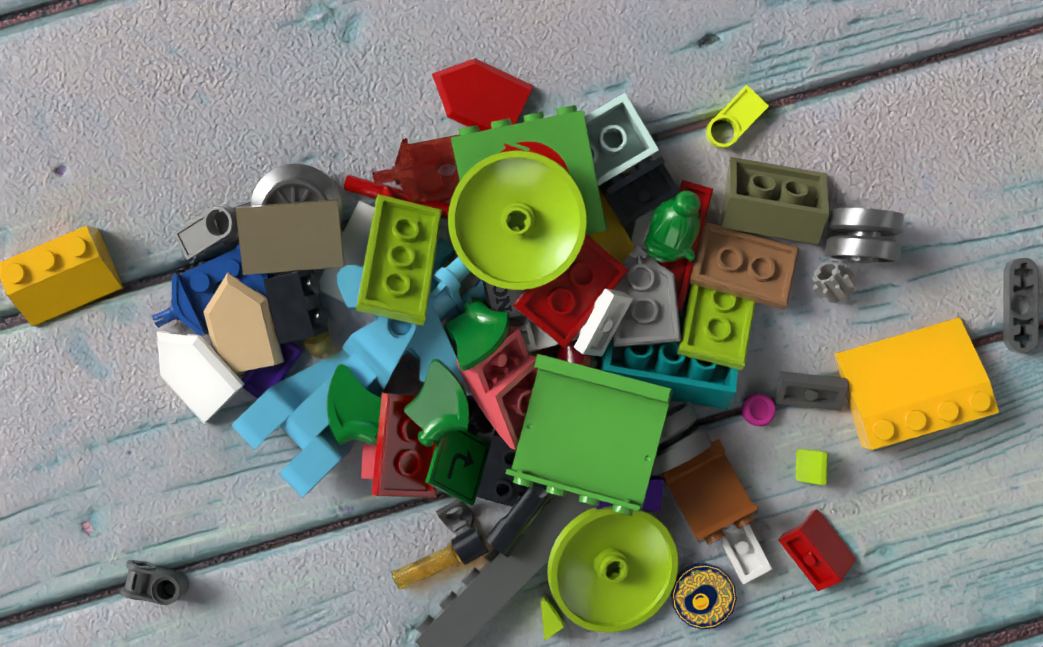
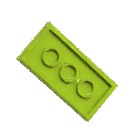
M380 194L377 195L356 311L421 326L424 325L442 215L441 209Z

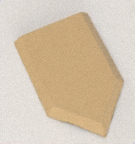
M228 272L204 310L213 350L234 373L283 363L284 360L268 297L258 291H254Z

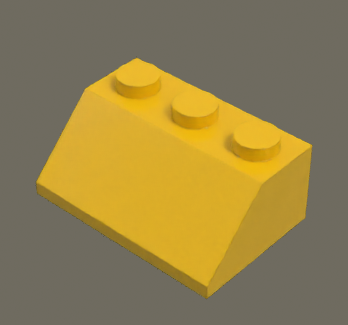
M87 225L0 262V280L5 292L31 326H37L124 288L99 229Z

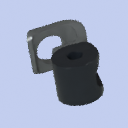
M457 499L436 511L446 527L456 534V537L450 541L464 565L489 552L480 532L475 526L473 527L474 514L468 504ZM455 507H460L454 513L446 514L451 509Z

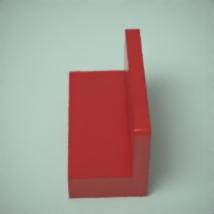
M817 509L811 511L802 524L784 532L778 539L817 591L841 582L856 561L855 556Z

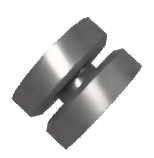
M867 208L830 209L828 227L835 232L848 235L833 236L827 239L825 256L847 260V262L865 264L900 262L902 245L896 240L881 238V236H895L903 232L904 214Z

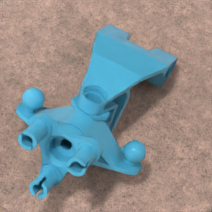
M440 238L437 242L427 315L423 326L373 315L376 321L350 335L342 347L343 350L271 386L232 424L231 427L254 450L272 432L278 431L280 428L302 449L279 473L302 498L349 454L356 441H348L340 446L328 423L326 410L327 394L332 376L338 365L344 364L365 389L378 397L382 395L401 358L408 354L419 360V381L425 382L431 361L439 359L462 383L463 377L456 363L457 357L441 322L446 317L454 319L465 313L464 304L466 301L471 304V298H477L479 301L485 302L486 295L483 281L479 279L462 297L460 296V282L471 271L463 264L459 256L446 268L441 267L437 270L455 253L453 247L445 239ZM353 264L341 268L336 279L337 286L347 308H356L363 271L362 267Z

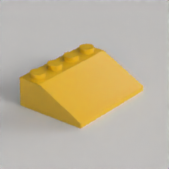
M960 317L834 354L841 378H847L848 390L846 397L862 448L869 450L878 449L999 413L990 380Z

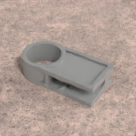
M230 206L212 207L173 232L186 259H197L227 239L234 237L238 233L236 210ZM219 211L225 212L229 219L228 230L223 235L217 231L214 224L216 214Z

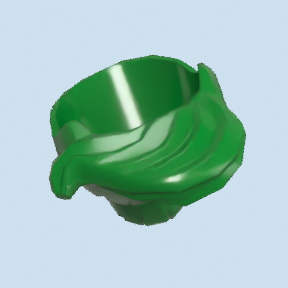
M691 191L680 192L675 198L663 202L654 210L649 224L648 235L645 238L646 250L653 259L660 262H671L683 258L689 261L695 259V254L691 247L700 232V215L698 210L701 207L697 194Z

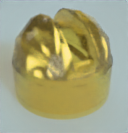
M328 332L307 338L304 342L308 352L315 358L323 359L322 354L327 352L330 355L332 353L333 342Z

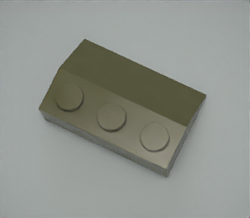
M730 157L721 206V228L755 233L767 237L795 240L801 243L819 244L829 216L827 173Z

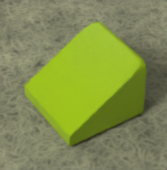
M797 449L796 480L804 483L826 485L828 480V453L820 449Z
M543 594L540 598L544 640L546 641L564 628L565 622L550 598Z

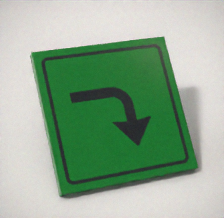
M456 430L449 432L436 443L425 483L470 506H474L491 444L467 431Z

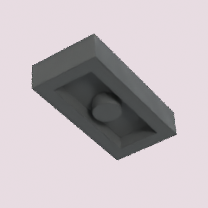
M781 371L775 391V404L841 411L848 390L847 378Z

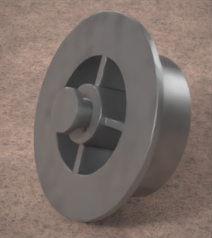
M286 164L273 169L257 184L251 199V206L338 199L340 223H342L343 202L335 183L321 170L306 164Z

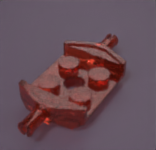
M460 135L409 144L407 138L402 139L395 166H392V169L372 171L374 184L395 181L396 185H400L408 198L416 204L451 198L460 182L451 137ZM444 164H452L456 167L451 175L444 176L438 172L439 168Z

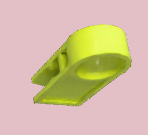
M746 85L709 122L705 133L707 141L717 149L729 148L769 105ZM720 120L730 123L734 129L732 141L724 144L715 141L711 134L713 123Z

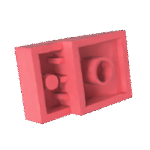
M510 326L505 341L487 359L467 371L460 369L458 360L456 363L471 394L488 421L508 446L516 450L538 369L534 367L536 356L528 354L519 327Z

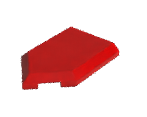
M476 58L432 73L447 118L466 127L478 125L479 131L492 129L491 122L511 119V124H516L534 87Z

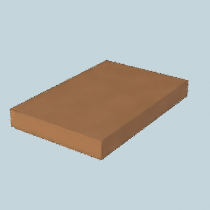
M705 221L689 283L785 310L788 305L799 248L742 231L721 228L720 225Z

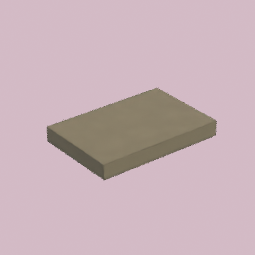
M338 199L235 208L243 275L344 267Z

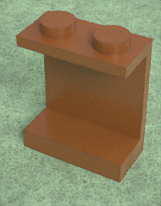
M720 439L713 441V444L696 457L661 473L699 544L703 541H706L708 545L717 542L725 537L723 531L734 525L738 530L755 521L753 515L758 512V507L755 503L752 504L725 455V448Z

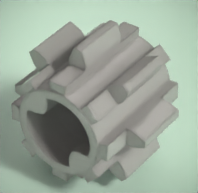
M834 260L819 264V268L813 272L812 277L816 284L813 290L819 298L826 297L830 303H838L843 299L844 301L847 300L849 294L854 291L853 287H855V283L851 279L854 274L848 265L841 266L838 261Z

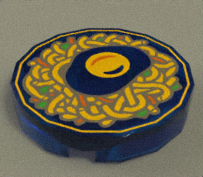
M706 562L691 564L682 569L677 575L674 587L670 593L671 603L678 617L690 627L702 630L716 628L726 622L733 613L737 600L735 585L730 576L718 566Z

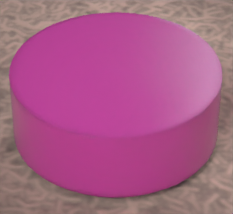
M760 393L751 394L746 397L741 406L743 418L754 426L769 424L776 412L773 400L767 395Z

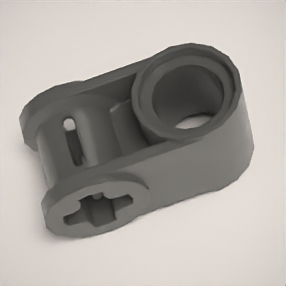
M128 560L126 567L129 569L125 587L120 590V595L133 600H144L160 605H169L181 599L187 593L189 581L185 574L180 571L159 567L145 561ZM166 580L171 581L175 585L176 591L174 595L166 592L164 588Z

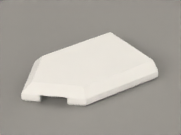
M167 331L157 332L160 376L202 423L206 424L245 384L201 335H179Z

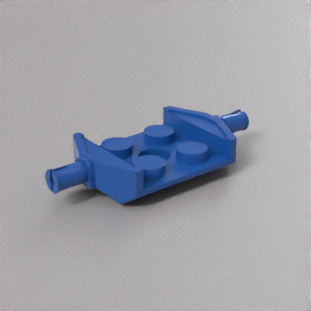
M239 244L236 246L237 248L180 275H173L172 305H170V308L152 315V318L156 320L154 323L158 328L177 319L185 323L198 335L205 336L209 334L204 310L215 294L218 284L223 281L228 272L240 279V282L266 297L267 293L263 279L273 277L274 273L243 275Z

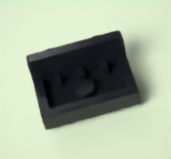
M649 156L634 166L637 170L636 172L627 177L621 173L606 182L608 188L604 190L603 195L622 227L627 226L680 193V190L664 166L665 161L662 156L656 160Z

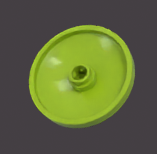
M506 151L485 158L463 176L451 198L448 227L457 255L474 275L496 287L525 290L551 282L570 267L580 252L585 239L587 211L579 186L560 164L544 155L530 151Z
M613 506L601 509L594 507L574 518L557 537L548 561L549 588L559 608L575 624L596 632L624 631L648 620L668 599L678 573L677 549L667 528L657 517L648 511L633 510L631 516L613 511Z

